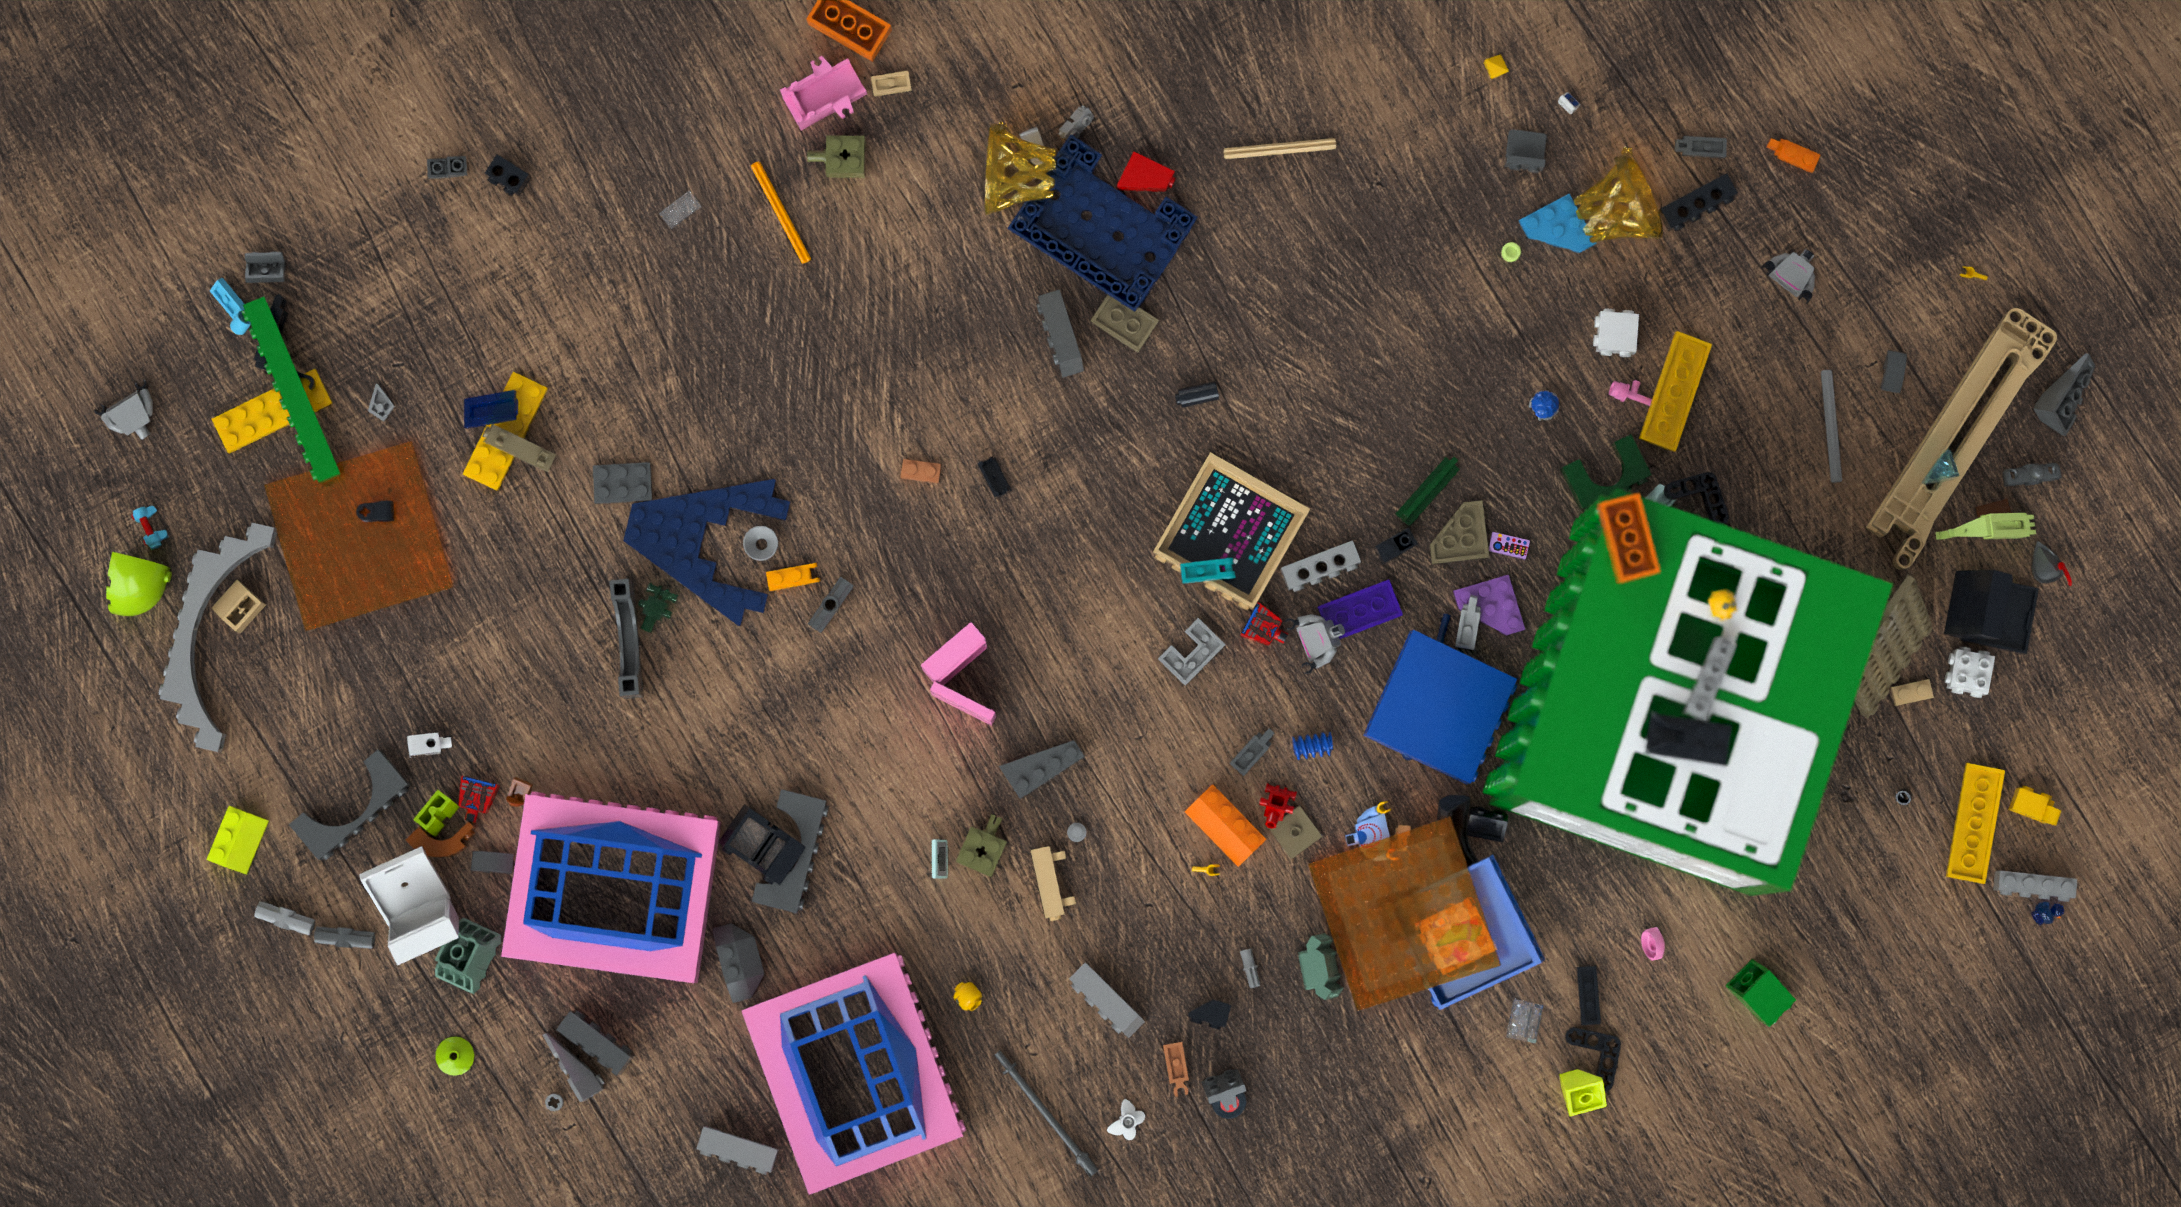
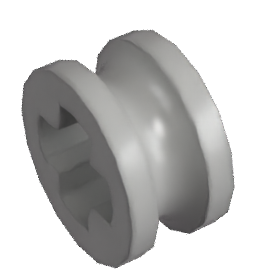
M550 1094L545 1100V1105L550 1111L560 1110L564 1103L562 1096L559 1094ZM552 1097H554V1099H559L560 1103L557 1104V1108H555L554 1105L550 1106L549 1102L552 1101Z

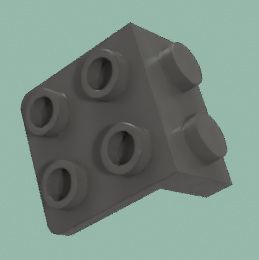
M1510 130L1504 167H1509L1511 170L1525 169L1532 173L1542 172L1545 167L1546 135L1537 132Z

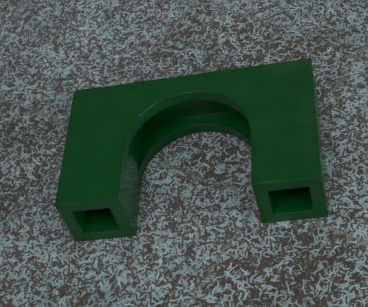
M1631 434L1612 444L1622 466L1621 478L1618 483L1612 486L1603 487L1595 484L1589 478L1580 459L1560 469L1580 510L1588 509L1590 504H1593L1595 499L1598 500L1600 495L1608 496L1616 488L1628 492L1632 490L1630 486L1636 483L1640 486L1648 482L1647 478L1652 474Z

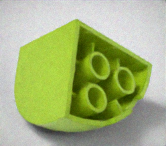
M112 552L108 570L111 585L106 587V599L110 600L111 603L108 604L110 613L121 616H135L153 608L161 599L166 584L171 580L172 572L170 568L152 561Z

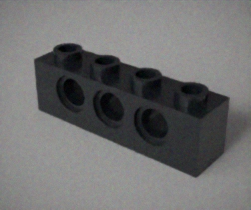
M1726 173L1660 208L1658 214L1668 232L1673 229L1676 232L1685 227L1684 223L1688 221L1693 223L1701 219V214L1705 212L1711 214L1718 210V205L1722 203L1725 205L1730 204L1735 200L1734 197L1738 192ZM1711 192H1718L1720 199H1713ZM1700 200L1703 203V208H1697L1694 205V201ZM1678 209L1685 210L1687 216L1680 217L1677 212Z

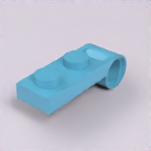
M223 278L218 279L210 292L233 319L230 323L231 330L238 335H243L251 325L250 321L245 322L241 312L245 310L243 307L244 303Z

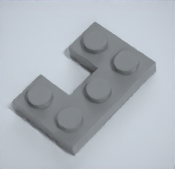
M1199 618L1185 631L1198 645L1186 658L1172 645L1158 658L1185 686L1226 645Z

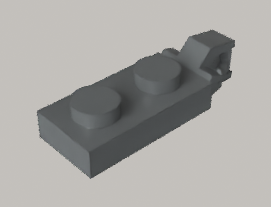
M1270 728L1263 735L1259 732L1229 764L1244 776L1269 749L1272 743L1268 740L1275 733Z

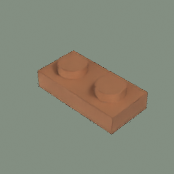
M903 459L900 478L939 484L941 464Z

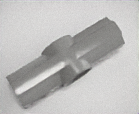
M262 901L257 905L254 916L274 923L277 927L287 930L292 929L305 935H311L316 921L315 919L297 914L296 911L281 906L279 908Z

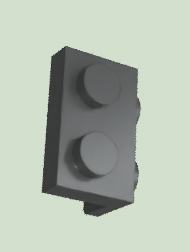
M282 252L245 253L246 283L285 281L286 261Z

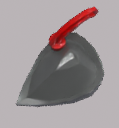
M2037 541L2031 566L2032 575L2035 580L2040 583H2051L2060 579L2065 574L2068 585L2072 586V580L2065 563L2061 562L2059 557L2045 545Z

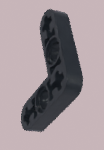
M1705 472L1676 480L1664 487V495L1670 500L1701 493L1709 520L1722 525L1728 522L1729 515L1717 478L1713 473ZM1710 479L1711 482L1709 484L1704 483V480ZM1687 481L1693 482L1695 487L1693 491L1687 489ZM1681 487L1680 491H1677L1675 493L1670 492V489L1672 488L1676 489ZM1711 488L1714 489V490H1712V491H1710V492L1707 493V490H1708V489H1711ZM1710 494L1717 497L1716 504H1712L1709 501ZM1717 515H1719V516L1721 515V516H1722V519H1721V520H1719V519L1716 520V516H1717Z
M1579 1028L1568 1029L1565 1032V1040L1568 1044L1601 1051L1596 1076L1604 1079V1074H1600L1601 1070L1612 1072L1611 1076L1607 1075L1606 1077L1609 1085L1604 1087V1091L1610 1090L1614 1083L1621 1048L1620 1040L1615 1036ZM1576 1031V1035L1583 1036V1032H1585L1584 1045L1580 1044L1582 1040L1579 1039L1571 1042L1572 1039L1569 1037V1034ZM1590 1035H1595L1598 1038V1043L1595 1046H1590L1587 1042ZM1611 1039H1614V1043L1617 1044L1616 1047L1612 1048L1611 1052L1615 1053V1057L1604 1055L1605 1051L1609 1052L1610 1047L1607 1045V1042H1610ZM1605 1058L1612 1059V1068L1605 1069L1603 1067V1060Z

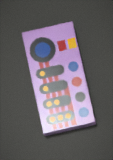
M1492 532L1488 549L1490 552L1525 560L1530 540Z

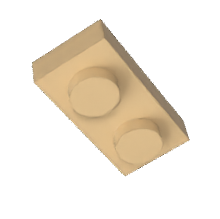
M908 71L871 76L874 97L912 91Z
M1930 679L1891 687L1895 706L1934 698Z

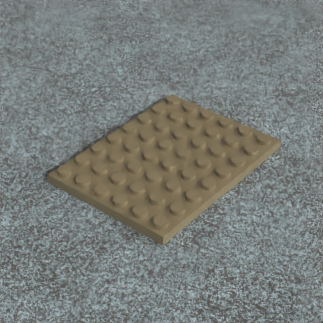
M1907 575L1885 607L1855 697V702L1861 715L1867 719L1870 715L1876 713L1879 707L1878 703L1881 699L1884 700L1887 697L1889 687L1892 683L1895 684L1898 681L1899 673L1909 665L1910 657L1920 649L1921 641L1924 637L1929 636L1933 628L1931 627L1932 623L1916 580L1910 575Z

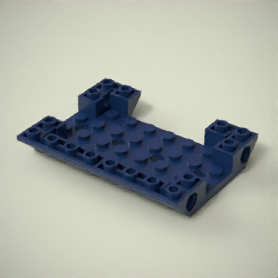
M1070 134L1049 165L1050 169L1031 197L1027 198L1007 229L1135 312L1146 299L1188 236L1198 217L1168 197L1164 198L1155 214L1151 213L1093 175L1102 154ZM1056 190L1061 196L1058 200H1052L1049 194ZM1084 211H1089L1092 214V218L1085 221L1081 218V214ZM1121 232L1124 238L1122 241H1115L1113 234ZM1151 252L1155 254V260L1147 262L1145 260L1146 253Z

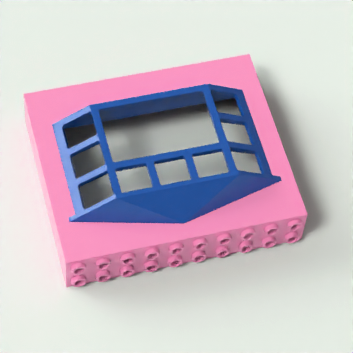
M531 791V795L526 794L501 957L698 983L721 822L717 821V817L704 815V818L701 819L698 818V815L692 813H685L684 816H679L677 811L665 810V813H660L659 809L646 807V811H643L641 807L627 805V808H621L622 804L608 802L607 806L602 805L603 802L589 799V802L585 803L583 802L584 799L576 797L564 800V796L550 794V798L540 792ZM545 838L564 841L560 864L541 861ZM571 842L595 845L591 868L568 865ZM602 846L626 850L623 872L601 870L598 868ZM632 851L657 854L654 876L629 873ZM663 855L687 858L683 881L660 877ZM541 867L560 870L556 893L537 890L539 869ZM572 871L652 882L646 933L642 935L559 923L566 872ZM659 884L683 888L679 910L656 906ZM536 896L555 899L552 922L532 919ZM655 913L678 916L675 939L652 936Z
M897 953L887 955L742 1010L809 1195L963 1137V1132L966 1131L963 1120H959L956 1114L959 1113L956 1101L952 1102L950 1095L953 1094L950 1084H945L943 1076H946L944 1068L937 1063L936 1058L939 1057L935 1046L931 1047L929 1040L932 1039L929 1028H924L923 1021H926L922 1010L918 1011L916 1003H919L917 995L910 990L911 979L908 973L904 974L902 968L905 966L902 955L898 956ZM865 991L872 1012L850 1020L844 999ZM838 1002L844 1023L823 1030L816 1010ZM810 1012L817 1032L796 1041L789 1019ZM874 1018L883 1041L861 1049L853 1026ZM847 1029L877 1111L832 1129H827L798 1047ZM886 1048L894 1071L872 1079L864 1055ZM896 1077L905 1100L893 1106L883 1108L875 1085ZM907 1107L915 1128L893 1135L886 1114ZM879 1117L888 1138L867 1146L858 1125ZM852 1128L860 1149L839 1156L832 1142L831 1135Z

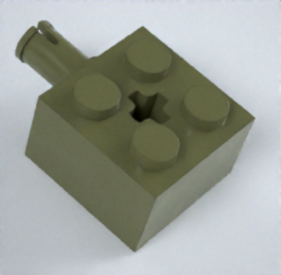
M826 135V149L824 151L807 150V162H824L826 164L827 178H865V137ZM844 154H848L847 160H843L842 156Z
M991 814L985 830L981 831L971 826L956 860L957 863L991 878L1007 844V841L997 838V835H995L1002 818L997 817L995 824H993L996 818L993 814ZM985 847L984 851L987 854L978 857L979 853L976 850Z

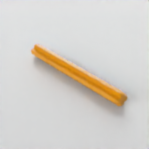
M759 161L751 165L752 170L799 259L803 264L809 262L811 257L763 166Z

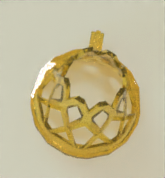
M999 122V124L991 123L986 160L985 215H991V213L998 212L1017 203L1053 198L1054 192L1049 189L1054 188L1055 179L1045 173L1056 169V161L1050 157L1056 156V149L1017 138L1006 131L1007 126L1003 122ZM1006 142L1015 143L1020 150L1017 152L1011 151L1006 146ZM1038 158L1044 163L1034 167L1026 160ZM1014 164L1019 171L1011 178L1004 175L1005 168ZM1035 178L1044 181L1036 186L1030 187L1025 185ZM1014 189L1018 191L1010 199H1001V197Z
M1623 147L1622 155L1614 158L1616 164L1609 173L1574 199L1575 206L1581 205L1576 211L1578 219L1590 220L1583 228V231L1586 235L1592 236L1589 238L1591 243L1615 238H1655L1658 240L1663 236V226L1657 204L1640 166L1634 159L1631 147ZM1619 177L1615 186H1610L1612 180ZM1594 202H1603L1601 205H1592ZM1619 202L1628 203L1629 207L1619 204ZM1633 216L1636 221L1630 220V218Z

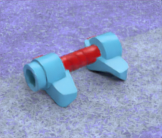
M154 506L140 507L133 511L131 517L136 522L142 524L146 533L143 537L144 545H148L151 550L162 546L161 541L168 538V533L166 530L153 532L148 519L157 511Z

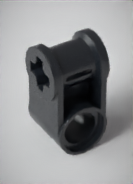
M378 501L363 503L357 507L356 514L364 522L394 521V502ZM365 508L371 511L367 514V517L362 514V512H365Z

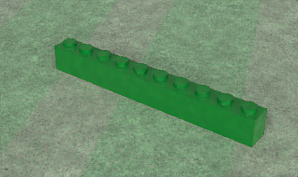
M265 297L244 304L245 310L241 311L245 322L250 321L252 328H249L252 338H257L260 344L256 346L261 357L265 356L267 363L264 366L268 375L272 374L275 381H272L273 387L276 392L280 391L282 399H279L283 410L287 409L290 414L287 419L291 428H296L298 434L294 436L298 445L302 444L305 452H302L306 463L310 462L313 469L309 471L313 480L318 479L320 484L341 475Z

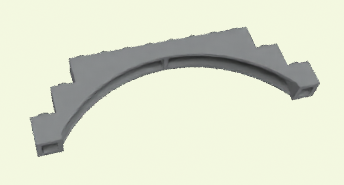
M252 523L251 527L247 528V541L225 536L219 545L220 554L197 550V554L194 553L192 564L194 566L192 572L188 574L187 583H189L188 590H185L182 601L184 605L183 609H180L178 613L179 625L173 633L175 641L173 647L171 646L169 649L168 657L170 661L169 665H166L163 675L165 680L164 684L160 685L159 695H161L160 699L182 704V707L177 711L176 718L178 723L200 728L199 732L195 734V747L222 753L227 735L220 732L208 714L196 680L194 664L195 643L203 612L210 598L229 573L252 555L268 547L274 548L278 529Z

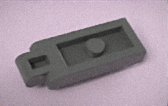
M1683 136V140H1675V152H1682V156L1726 158L1727 138Z

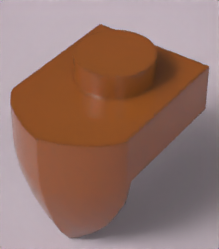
M517 777L513 778L506 797L508 804L512 807L523 806L526 794L530 795L533 784Z

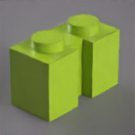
M437 790L413 820L436 837L445 826L442 823L446 817L450 819L459 806Z

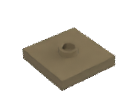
M1300 806L1293 810V814L1284 816L1283 821H1278L1276 828H1268L1290 859H1293L1322 837Z

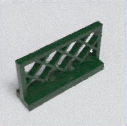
M1445 457L1396 512L1395 515L1408 527L1412 525L1460 470L1455 465L1458 459L1453 457L1449 460Z

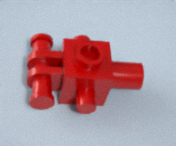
M1267 783L1265 793H1270L1269 798L1261 797L1259 805L1266 807L1264 816L1267 817L1265 825L1268 828L1274 829L1277 826L1278 820L1283 821L1285 812L1293 814L1294 807L1287 804L1289 799L1295 801L1297 792L1289 791L1287 787L1280 789V785L1275 787Z

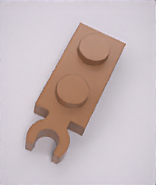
M1178 1042L1163 1045L1170 1084H1176L1174 1095L1178 1096L1177 1090L1179 1088H1183L1185 1095H1188V1088L1183 1082L1189 1080L1183 1044Z

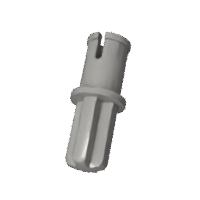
M1252 949L1240 951L1244 965L1243 971L1246 972L1249 987L1255 988L1260 986L1256 969L1258 965L1255 964Z

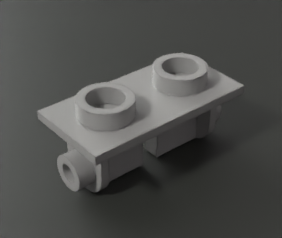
M1083 105L1078 107L1070 116L1074 122L1071 123L1067 120L1059 129L1058 135L1067 140L1071 134L1078 139L1080 133L1086 126L1090 125L1094 118L1090 109Z

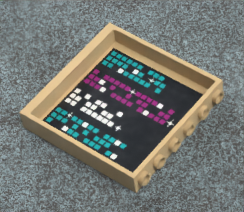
M1210 452L1155 547L1153 554L1156 555L1155 559L1158 561L1171 563V568L1180 573V564L1233 558L1234 564L1232 568L1235 571V578L1203 582L1206 583L1205 587L1213 592L1215 590L1220 591L1223 598L1229 601L1234 599L1239 602L1238 606L1248 611L1249 608L1253 610L1310 509ZM1219 566L1220 572H1225V566Z

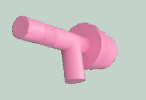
M1636 380L1633 381L1631 390H1629V384L1616 381L1611 384L1609 389V395L1621 402L1629 398L1650 406L1652 399L1638 394L1640 382Z

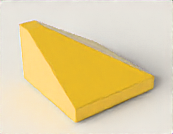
M1501 54L1484 60V65L1491 79L1509 72Z

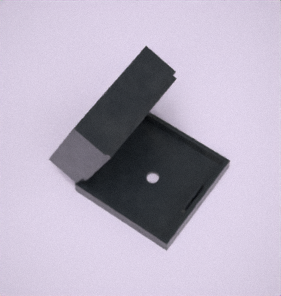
M1997 570L1956 571L1944 635L1959 638V641L2025 655L2028 650L2039 588L2012 583L2013 577L2011 574Z

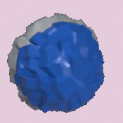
M1541 390L1530 399L1529 408H1532L1539 421L1542 419L1550 420L1559 412V399L1555 393Z

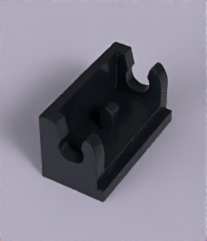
M992 456L986 461L977 463L994 499L1012 491L995 457L993 458Z

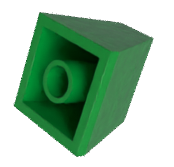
M1753 959L1725 985L1760 1022L1768 1027L1775 1024L1779 1017L1789 1010L1796 1001L1769 969Z

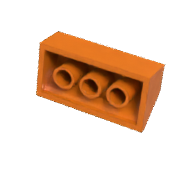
M1213 784L1185 811L1237 867L1267 840Z

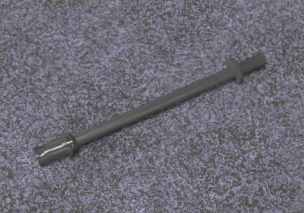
M999 1050L994 1056L1006 1069L1003 1074L1009 1073L1076 1156V1164H1080L1089 1177L1094 1175L1099 1168L1088 1157V1152L1085 1153L1079 1149L1014 1067L1017 1063L1011 1064Z

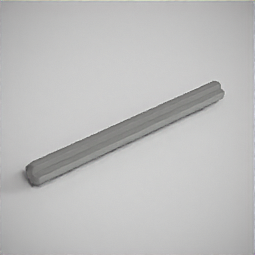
M1832 370L1821 371L1830 479L1832 483L1842 482L1833 374Z

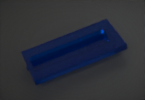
M516 390L464 399L465 429L516 420V415L518 414Z

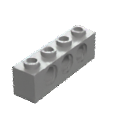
M1352 540L1284 566L1280 570L1288 591L1293 589L1294 592L1304 589L1305 584L1311 583V585L1322 582L1321 578L1329 576L1330 579L1339 576V571L1347 569V572L1358 568L1357 565L1361 563V560ZM1334 557H1343L1344 564L1341 566L1336 565ZM1324 563L1327 568L1326 571H1317L1316 564ZM1306 570L1309 574L1308 578L1301 579L1298 576V571Z
M1716 637L1713 640L1684 708V714L1700 721L1705 720L1734 653L1736 644L1720 637Z

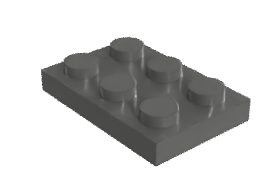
M650 462L593 465L595 504L653 500Z

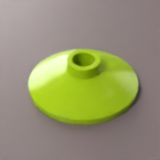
M449 1037L439 1044L435 1055L436 1063L446 1074L461 1075L467 1072L474 1062L473 1047L464 1038ZM453 1052L457 1054V1058L455 1060L451 1059V1054Z

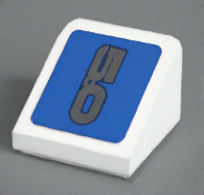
M1568 92L1563 94L1558 100V103L1569 114H1572L1580 107L1579 102Z

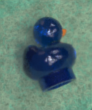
M2043 901L2036 904L2035 910L2031 912V915L2039 926L2043 923L2052 924L2054 916L2060 919V916L2064 914V907L2061 904H2054L2050 909V903Z

